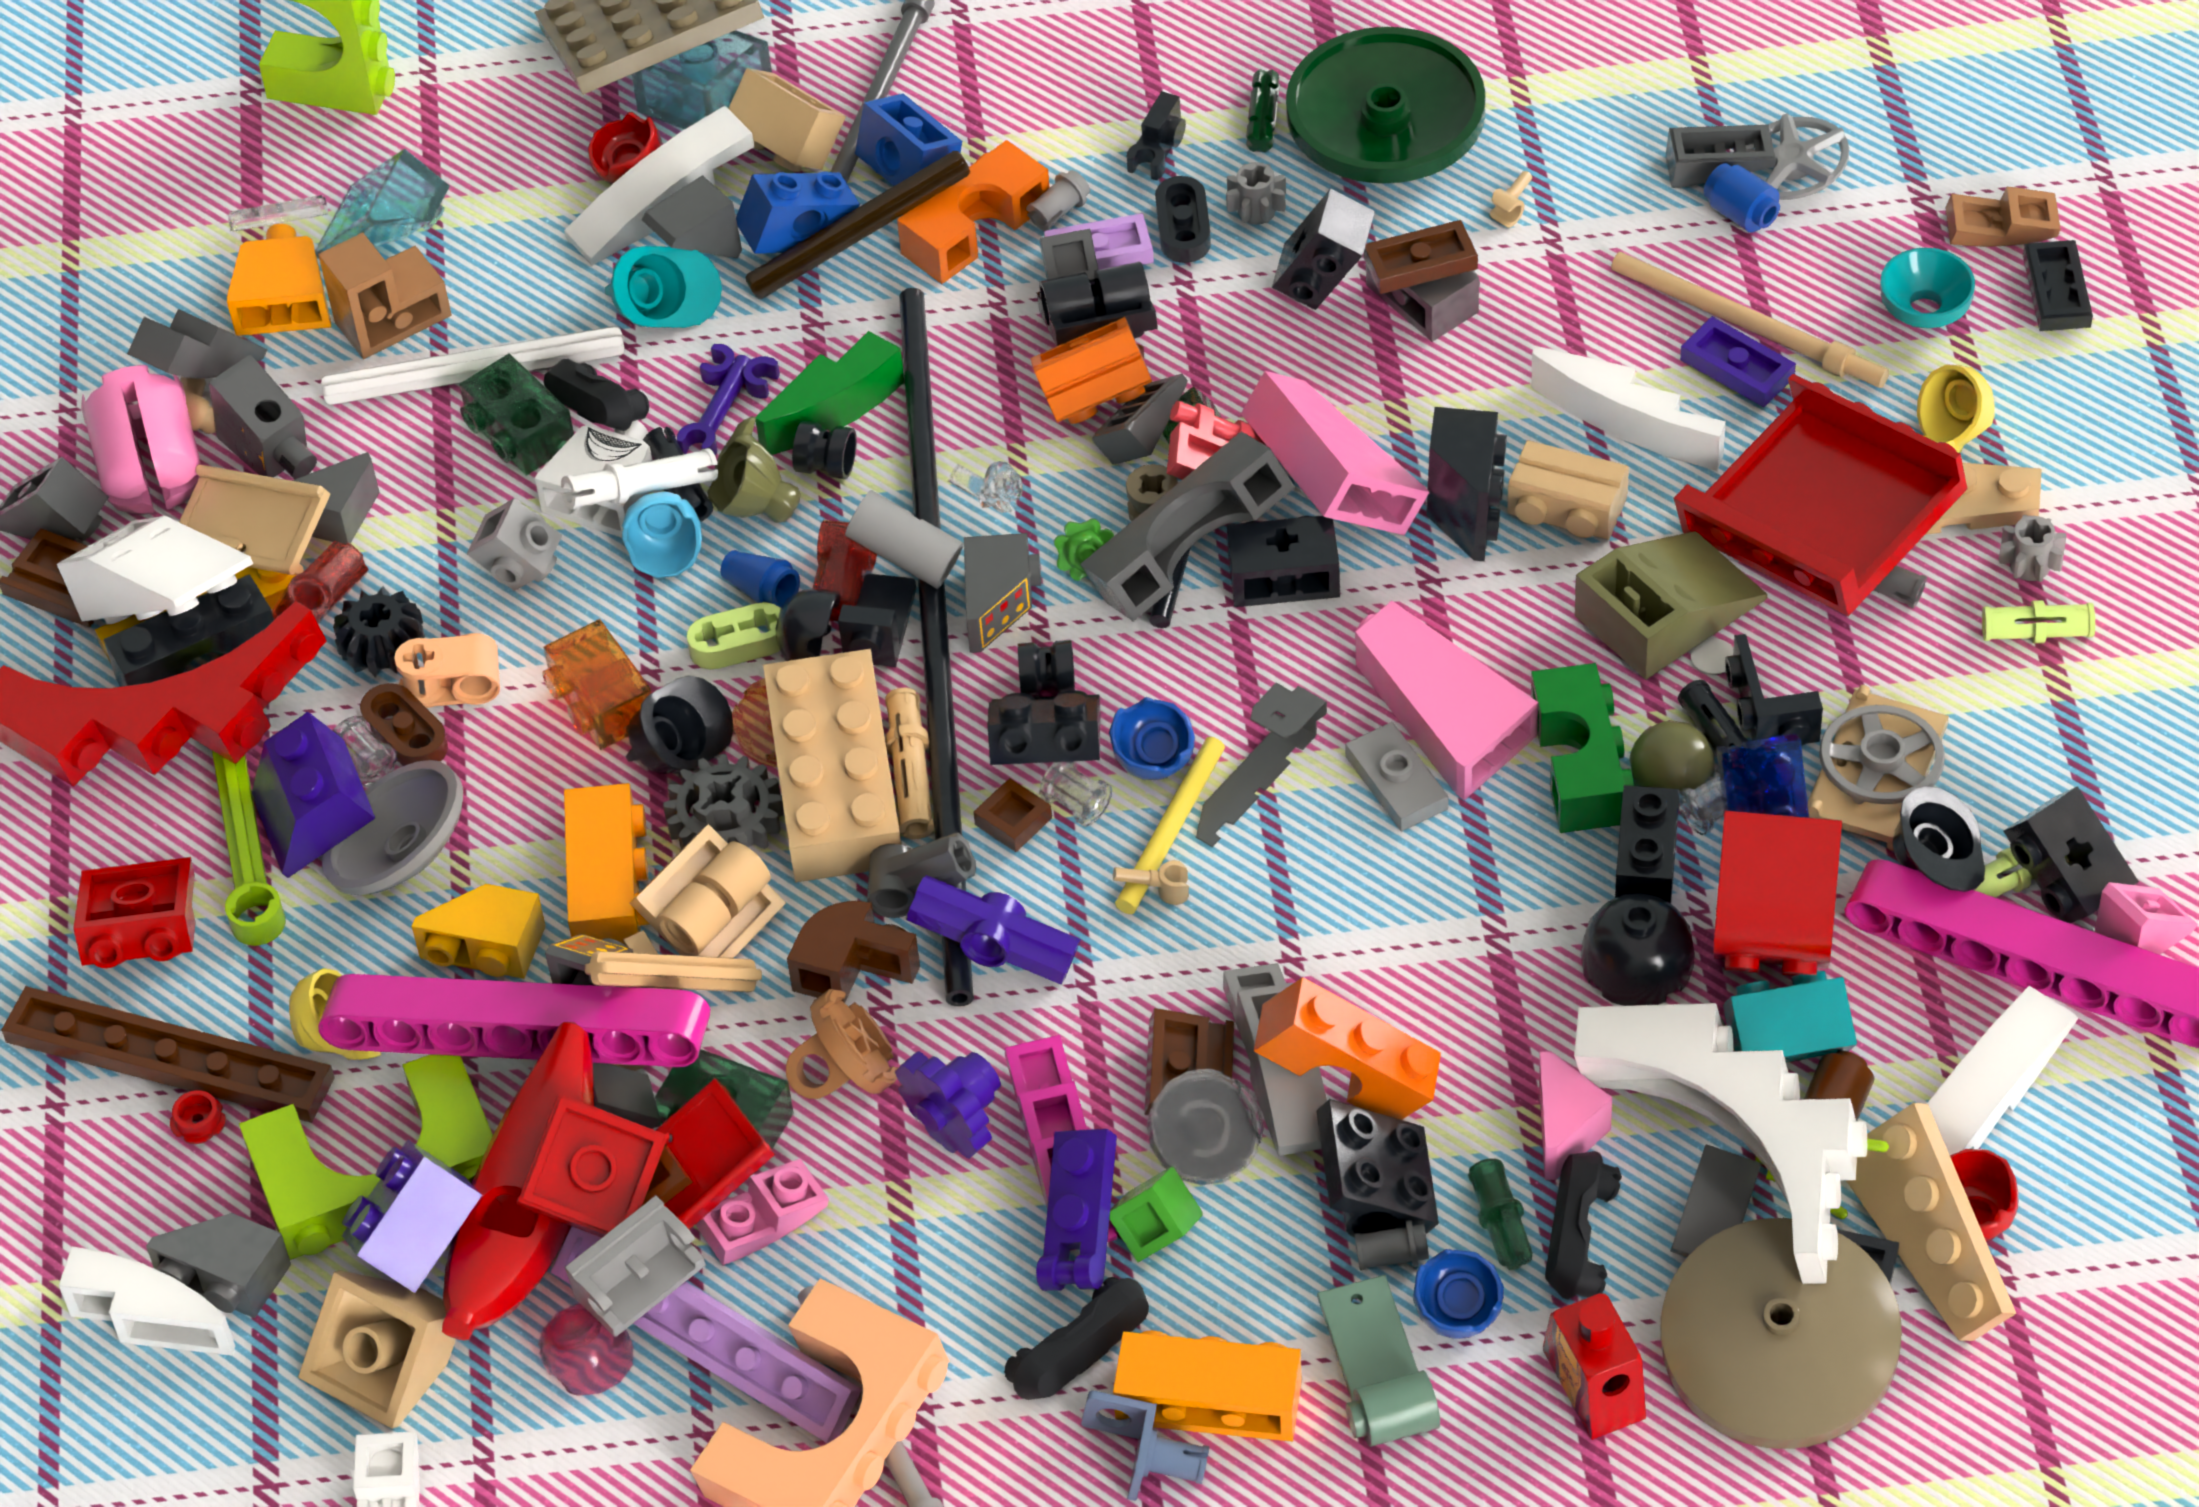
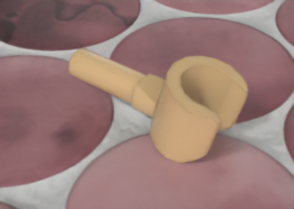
M1521 172L1506 191L1498 188L1493 192L1492 202L1496 206L1490 211V218L1507 228L1514 226L1519 221L1524 211V203L1518 197L1532 180L1530 172Z
M1168 861L1161 866L1159 871L1114 867L1113 881L1158 887L1160 898L1168 904L1178 905L1188 900L1189 886L1186 884L1188 881V870L1180 861Z

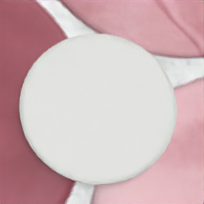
M1706 639L1692 649L1691 661L1698 670L1704 673H1725V657L1733 655V646L1722 639Z

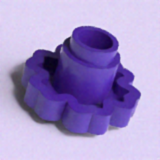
M917 1051L895 1070L896 1077L902 1084L898 1091L906 1102L909 1111L925 1125L929 1135L950 1153H955L958 1150L965 1158L970 1159L992 1140L991 1133L986 1127L989 1123V1118L983 1109L994 1101V1092L1001 1087V1082L994 1068L984 1057L978 1053L971 1052L966 1057L957 1056L945 1065L939 1058L932 1056L928 1059L923 1053Z

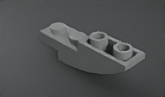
M1275 963L1223 971V990L1250 1060L1251 1084L1277 1154L1280 1156L1322 1149L1316 1111L1327 1102L1319 1067H1315L1302 1076H1298L1254 1052L1262 1004L1293 984L1285 982L1279 964Z

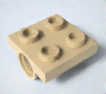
M708 824L651 880L630 904L680 955L734 958L786 902L767 884L771 876L761 858L750 848L739 842L732 841L727 843Z

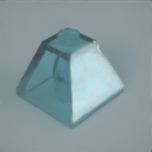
M403 149L351 184L315 250L317 258L319 259V253L362 232L375 247L405 239L420 228L430 229L444 212L445 207L441 205V202L450 185L410 152Z

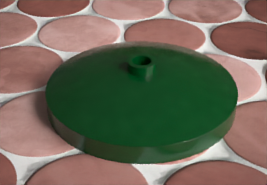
M1402 27L1365 28L1328 40L1311 51L1299 63L1290 78L1286 92L1288 128L1300 150L1310 160L1329 172L1348 179L1368 183L1407 182L1444 170L1461 159L1471 149L1482 131L1485 120L1486 96L1484 82L1471 59L1452 43L1438 36Z

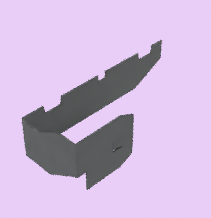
M1275 683L1253 706L1250 720L1271 732L1205 801L1198 825L1197 839L1213 847L1221 839L1216 832L1226 822L1234 825L1259 798L1254 793L1259 788L1265 791L1291 764L1286 757L1295 747L1301 750L1306 748L1317 735L1316 721L1327 714V702L1300 686L1290 691L1282 685Z

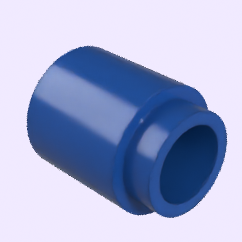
M1728 163L1719 165L1712 171L1705 183L1704 196L1709 200L1710 206L1748 232L1752 233L1761 228L1769 227L1779 214V191L1740 165L1731 166Z

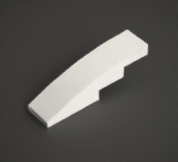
M726 106L721 107L684 129L639 161L601 193L564 230L565 237L591 265L654 232L641 220L646 211L702 175L712 184H715L713 169L754 148L752 132Z
M1539 346L1534 347L1532 352L1531 388L1570 414L1619 439L1669 458L1718 471L1724 454L1726 421L1679 411V394L1635 385V368Z
M2028 986L1992 1024L1927 1103L1949 1155L1964 1149H1979L2008 1108L2013 1111L2078 1020L2076 1014L2031 986Z

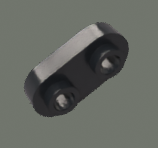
M1174 176L1159 184L1155 192L1161 250L1167 258L1175 262H1194L1203 258L1211 247L1205 189L1198 180L1192 177Z

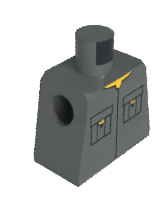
M248 355L209 382L217 438L257 474L274 478L286 470L294 479L308 475L314 469L317 458L307 448L304 417L301 411L251 355Z

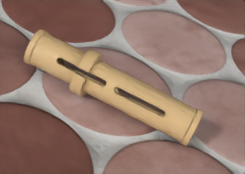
M897 688L890 691L885 697L889 719V731L886 734L885 742L888 753L893 757L895 790L899 812L900 834L903 833L905 838L921 839L929 836L934 831L925 751L929 747V736L921 723L919 693L916 694V690L911 688Z

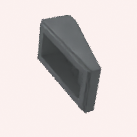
M1769 124L1669 128L1666 162L1672 188L1706 183L1712 171L1723 163H1728L1731 166L1740 165L1750 172L1775 167L1776 158ZM1754 144L1755 151L1747 152L1745 145ZM1733 148L1734 152H1726L1728 149Z
M1183 374L1143 385L1145 392L1141 396L1126 402L1097 430L1092 441L1112 464H1119L1151 455L1170 419L1171 409L1175 402L1179 401L1188 380Z

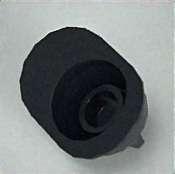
M689 675L677 678L656 690L644 699L640 709L629 722L628 736L632 749L625 756L628 762L640 760L649 770L659 774L673 773L682 769L689 771L699 767V759L704 758L706 761H709L722 753L731 742L734 722L727 699L710 682L703 678Z
M1924 786L1913 789L1903 799L1900 821L1893 837V849L1897 860L1901 865L1920 871L1932 882L1947 889L1962 892L1977 889L1984 881L1985 865L1978 822L1971 810L1957 796L1941 788Z

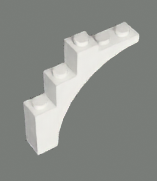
M1716 1003L1579 1007L1574 1052L1579 1072L1599 1088L1632 1090L1677 1102L1710 1117L1742 1140L1771 1172L1789 1204L1792 1214L1793 1251L1802 1284L1826 1283L1827 1261L1837 1260L1838 1256L1836 1224H1830V1209L1840 1208V1181L1856 1180L1857 1157H1866L1867 1155L1865 1121H1856L1851 1099L1800 1100L1798 1074L1788 1072L1783 1050L1733 1052L1731 1026L1722 1025Z

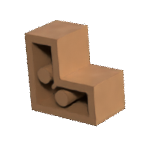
M362 232L318 254L335 324L363 360L452 316L444 280L416 245L385 260Z

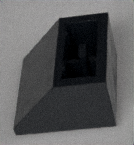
M1435 407L1429 448L1427 490L1430 493L1427 496L1426 516L1474 561L1485 562L1487 540L1497 541L1500 509H1491V506L1499 507L1500 501H1502L1505 469H1495V466H1504L1507 435L1497 434L1498 412Z

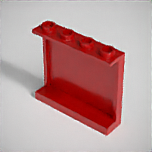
M1792 374L1788 381L1793 401L1705 493L1686 484L1673 499L1683 533L1696 531L1718 551L1849 617L1968 489L1962 458L1955 448L1945 442L1937 443L1916 433L1909 425L1903 422L1895 423L1873 412L1864 403L1851 402L1833 393L1822 383H1812Z

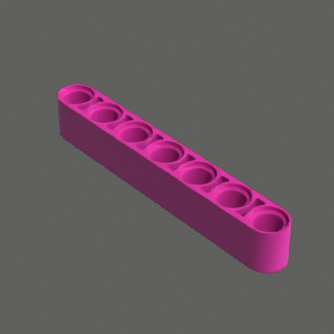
M1882 859L1872 860L1866 864L1844 909L1845 916L1850 923L1866 933L2025 989L2031 986L2045 996L2184 1045L2199 1048V968L1975 890L1962 892L1947 889L1932 882L1920 871Z
M346 974L338 977L334 982L318 1028L321 1037L327 1043L345 1050L538 1060L550 1043L559 1025L563 1022H575L588 1033L593 1063L684 1067L694 1063L698 1058L711 1009L707 1001L700 995L691 991L675 989Z

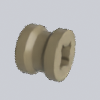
M1157 464L1143 465L1135 469L1128 476L1126 492L1129 499L1127 506L1131 521L1178 484L1177 477L1167 474V467Z

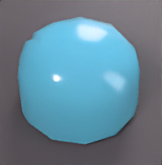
M665 491L646 494L628 507L622 523V540L630 555L631 564L637 570L655 578L678 576L694 565L701 549L702 531L700 520L694 508L686 499H681L679 495Z

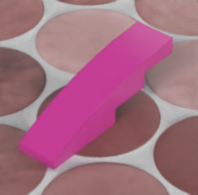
M1060 1035L1005 1047L1006 1062L1047 1208L1055 1131L1089 1130L1086 1127L1075 1081H1072ZM1110 1219L1107 1242L1117 1240L1116 1229Z

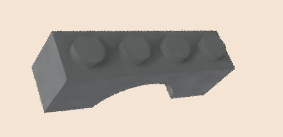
M1241 431L1080 565L1105 602L1134 622L1174 588L1172 579L1174 569L1184 553L1206 534L1224 525L1238 521L1257 520L1291 492L1295 486L1271 449Z

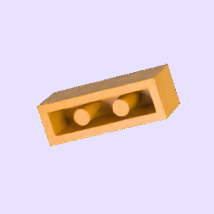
M630 783L564 789L567 911L571 937L584 934L601 940L610 938L624 944L623 939L641 932V926L650 925L630 904L640 893L639 881H647L649 877L645 847L637 848V837L647 836L644 805H634Z
M1155 1330L1142 1333L1123 1332L1113 1395L1157 1404L1153 1428L1293 1442L1302 1383L1301 1349L1287 1348L1275 1342H1264L1259 1345L1234 1343L1215 1336H1206L1200 1339L1174 1337ZM1114 1409L1116 1420L1130 1418L1124 1412Z

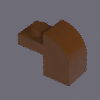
M865 901L840 902L815 913L801 928L787 957L793 992L818 998L829 989L841 990L846 993L845 998L841 1000L844 1003L860 970L913 984L920 968L916 934L907 932L897 925L876 924L874 922L872 903Z

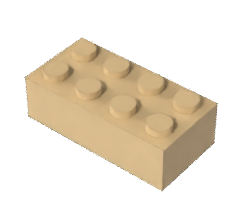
M871 649L764 664L763 670L795 883L868 872L870 854L874 849L887 844L901 845Z

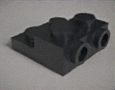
M1069 690L1052 697H1033L1027 693H1011L1002 699H992V702H989L987 723L990 765L1100 760V694L1087 695L1083 691Z

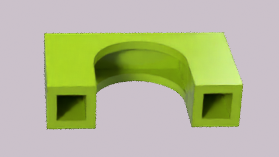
M289 0L306 5L322 14L332 23L340 36L326 38L275 30L259 62L267 99L377 115L385 96L389 97L392 94L395 85V71L389 67L386 54L387 35L381 31L378 18L380 12L379 0Z
M430 1054L402 1064L410 1096L422 1123L421 1133L416 1145L465 1176L472 1183L493 1134L461 1056ZM294 1104L239 1123L249 1157L276 1229L282 1234L290 1260L303 1255L320 1253L328 1246L344 1241L345 1239L342 1237V1234L347 1227L342 1225V1221L347 1211L359 1196L363 1195L368 1198L380 1178L375 1174L363 1176L345 1175L324 1166L315 1157L309 1146Z

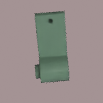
M1386 1275L1318 1292L1317 1298L1352 1402L1346 1403V1414L1354 1438L1364 1436L1368 1446L1372 1447L1439 1429L1440 1414L1432 1384L1427 1373L1424 1370L1418 1371ZM1353 1299H1359V1300H1361V1303H1360V1304H1359L1358 1302L1352 1303V1300H1353Z

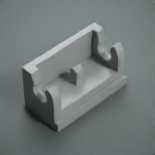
M655 1196L565 1266V1270L575 1299L616 1337L705 1267V1260L700 1252L690 1244L695 1240L690 1230L664 1206L661 1199Z

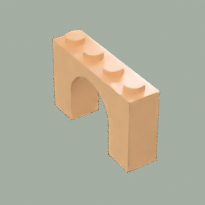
M820 1278L788 1324V1327L802 1353L850 1376L862 1384L863 1395L859 1411L850 1426L836 1439L818 1448L804 1451H790L774 1447L722 1422L690 1471L704 1497L723 1507H854L863 1492L871 1489L879 1480L883 1471L884 1460L896 1442L902 1441L910 1433L915 1422L916 1412L929 1392H935L945 1379L950 1361L937 1333Z

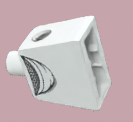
M638 420L632 421L630 428L626 431L615 429L612 432L592 425L582 426L535 477L541 512L622 538V523L628 507L649 493L630 496L628 501L622 504L615 505L610 503V501L580 506L576 509H569L563 501L562 493L571 492L572 490L571 487L561 488V480L563 476H575L603 470L605 464L617 462L626 466L652 461L650 446L643 441L646 434H648L646 427Z

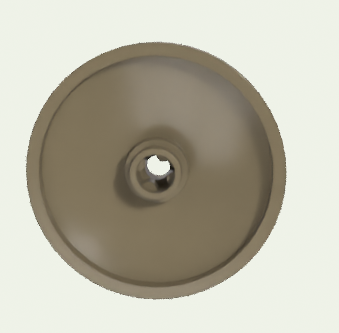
M1766 1218L1737 1224L1717 1233L1699 1245L1685 1259L1672 1278L1666 1292L1662 1307L1660 1334L1663 1361L1668 1376L1681 1399L1702 1421L1718 1432L1746 1444L1773 1449H1795L1821 1444L1841 1436L1861 1423L1878 1406L1888 1391L1897 1370L1902 1329L1899 1307L1894 1291L1878 1264L1861 1247L1838 1233L1837 1260L1827 1261L1826 1283L1802 1284L1793 1251L1792 1219ZM1779 1320L1788 1322L1786 1325H1778L1776 1323Z

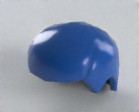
M1144 697L1141 701L1126 709L1119 708L1114 715L1109 730L1115 759L1130 775L1142 780L1168 778L1181 770L1190 761L1193 754L1195 735L1190 718L1174 703Z
M1445 1249L1418 1268L1413 1302L1421 1321L1436 1334L1451 1339L1469 1338L1483 1332L1494 1323L1501 1313L1504 1299L1503 1283L1495 1266L1478 1253Z

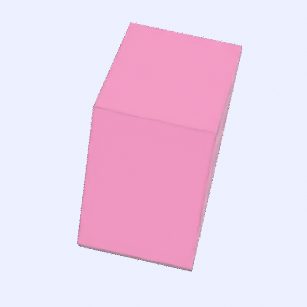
M2109 882L2102 890L2095 932L2160 955L2191 934L2198 924L2159 888Z
M1552 1051L1540 1052L1539 1093L1545 1180H1557L1561 1175L1563 1164L1570 1154L1587 1152L1611 1130L1612 1097Z

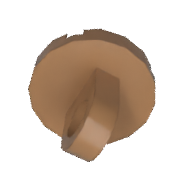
M829 989L813 1001L810 1010L812 1022L817 1033L799 1045L789 1055L786 1063V1078L791 1088L798 1095L808 1099H820L827 1096L850 1080L870 1094H880L894 1084L897 1079L895 1070L898 1067L892 1066L890 1068L888 1065V1061L894 1057L892 1047L881 1028L864 1007L859 1006L856 1002L848 1007L841 1001L846 995L841 990ZM809 1054L818 1055L826 1061L829 1067V1075L824 1084H815L805 1076L803 1063Z

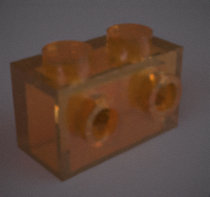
M601 619L543 646L548 669L542 671L544 682L554 699L558 700L563 697L569 705L567 706L569 717L580 735L589 733L600 750L628 737V727L631 718L640 709L644 699L652 692L649 685Z

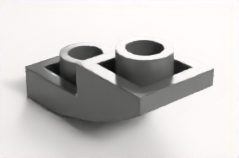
M1706 1144L1670 1252L1688 1257L1710 1237L1727 1228L1743 1223L1761 1163Z

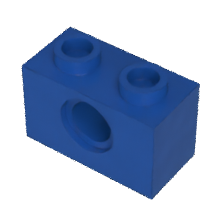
M902 93L864 102L855 154L873 168L877 174L895 186L950 152L958 151L961 153L963 141Z
M840 172L752 174L737 213L736 221L738 228L754 254L783 253L857 209L860 203Z

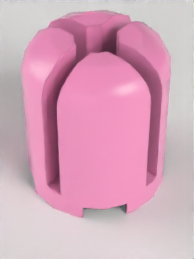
M147 365L122 367L102 375L103 385L93 391L86 401L83 394L81 403L83 418L87 426L102 491L109 496L108 502L117 510L136 515L155 514L139 448V438L147 437L167 511L190 499L200 477L196 474V467L199 464L201 465L182 382L177 375H173V380L164 375L150 374ZM138 401V404L127 405L128 403Z

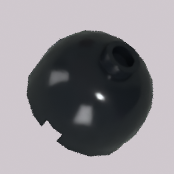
M1646 893L1624 894L1605 903L1589 920L1581 946L1583 975L1589 984L1591 979L1594 985L1602 989V997L1611 1003L1623 1006L1662 1004L1666 1002V995L1676 991L1680 986L1681 992L1687 986L1694 968L1695 952L1690 925L1675 906L1661 897Z

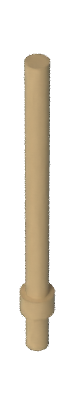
M1618 252L1613 259L1611 265L1613 271L1822 363L1824 370L1840 377L1849 374L1878 388H1882L1889 377V369L1855 355L1856 350L1841 342L1836 340L1831 344L1623 252Z

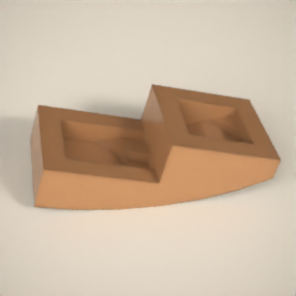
M2007 186L2000 200L1951 194L1945 207L1950 244L1980 247L2021 245L2058 237L2061 231L2056 195L2052 192Z

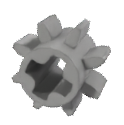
M1259 162L1244 164L1238 170L1237 176H1227V211L1234 212L1238 210L1243 223L1255 225L1268 223L1274 217L1276 211H1285L1286 177L1285 175L1274 177L1270 164Z
M2023 515L2022 519L2015 525V528L2007 525L2003 527L1999 563H2010L2014 578L2042 582L2050 569L2059 572L2062 570L2066 533H2055V528L2051 523L2052 519Z

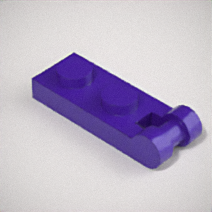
M1108 1129L1055 1131L1043 1256L1039 1258L1036 1267L1037 1283L1042 1291H1061L1065 1288L1066 1284H1076L1081 1290L1099 1289L1103 1284L1117 1135ZM1080 1249V1254L1076 1256L1075 1260L1069 1261L1070 1250Z

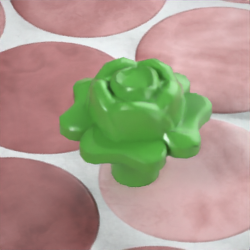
M1095 518L1082 523L1071 521L1066 523L1064 526L1066 535H1059L1054 539V545L1059 553L1057 567L1063 571L1070 570V576L1074 580L1079 581L1087 577L1080 564L1114 537L1112 530L1107 528L1100 530V523Z

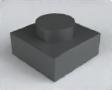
M1090 228L1040 238L1039 243L1047 279L1086 272L1089 282H1094V271L1098 270V264Z

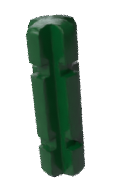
M1259 69L1253 74V90L1250 97L1246 146L1253 152L1257 150L1267 152L1273 147V131L1275 130L1277 97L1279 96L1280 84L1279 74L1275 70L1265 71Z

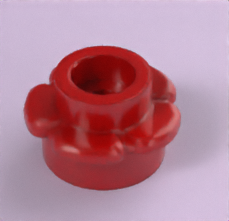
M189 1091L181 1095L173 1105L172 1117L170 1118L171 1131L176 1137H183L186 1143H205L213 1136L221 1133L226 1124V1116L222 1113L223 1105L206 1091ZM198 1119H203L201 1122L194 1123Z

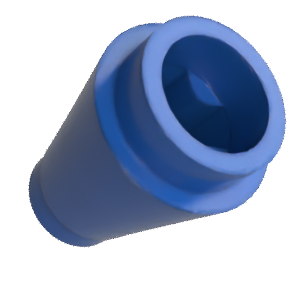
M732 550L724 557L721 564L720 573L722 578L729 581L757 603H772L781 608L787 598L799 591L800 576L787 560Z

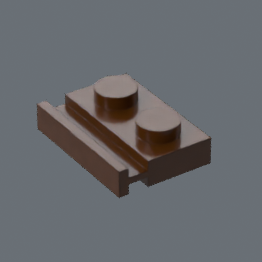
M40 528L11 564L12 572L8 577L2 576L0 578L2 594L90 628L94 621L81 620L57 566V563L88 546Z
M1154 1008L1149 1019L1144 1115L1152 1116L1154 1105L1165 1089L1183 1078L1208 1076L1225 1081L1232 1086L1234 1021L1226 1020L1223 1025L1209 1022L1210 1017Z

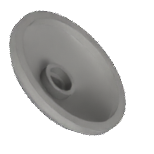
M433 760L414 762L390 772L365 790L375 819L324 853L322 857L324 875L337 890L350 895L383 892L416 876L434 861L452 835L462 810L463 786L459 777L448 765Z

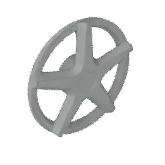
M1788 113L1783 114L1780 120L1769 124L1771 135L1780 131V146L1774 147L1775 167L1766 182L1778 189L1784 180H1798L1807 175L1819 181V183L1805 189L1779 192V200L1798 199L1815 194L1831 185L1844 171L1849 159V144L1842 127L1838 128L1826 120L1814 117H1791ZM1796 128H1814L1824 131L1826 134L1807 141H1800ZM1838 143L1841 150L1840 161L1836 169L1831 173L1815 161L1813 156L1817 152ZM1754 144L1745 145L1747 152L1755 151L1753 149Z
M1887 705L1859 707L1839 716L1824 732L1819 751L1821 766L1826 776L1838 789L1851 796L1857 804H1862L1863 802L1874 804L1902 803L1903 799L1913 789L1924 786L1934 787L1942 774L1945 761L1942 741L1929 723L1908 710ZM1878 714H1890L1905 718L1918 725L1922 730L1916 734L1901 738L1897 733L1883 729ZM1855 717H1862L1865 736L1861 741V745H1841L1831 742L1836 731L1844 723ZM1932 742L1935 750V762L1930 773L1925 777L1905 761V757ZM1831 758L1858 762L1863 765L1856 785L1846 780L1836 770ZM1885 774H1892L1913 786L1897 792L1873 791Z

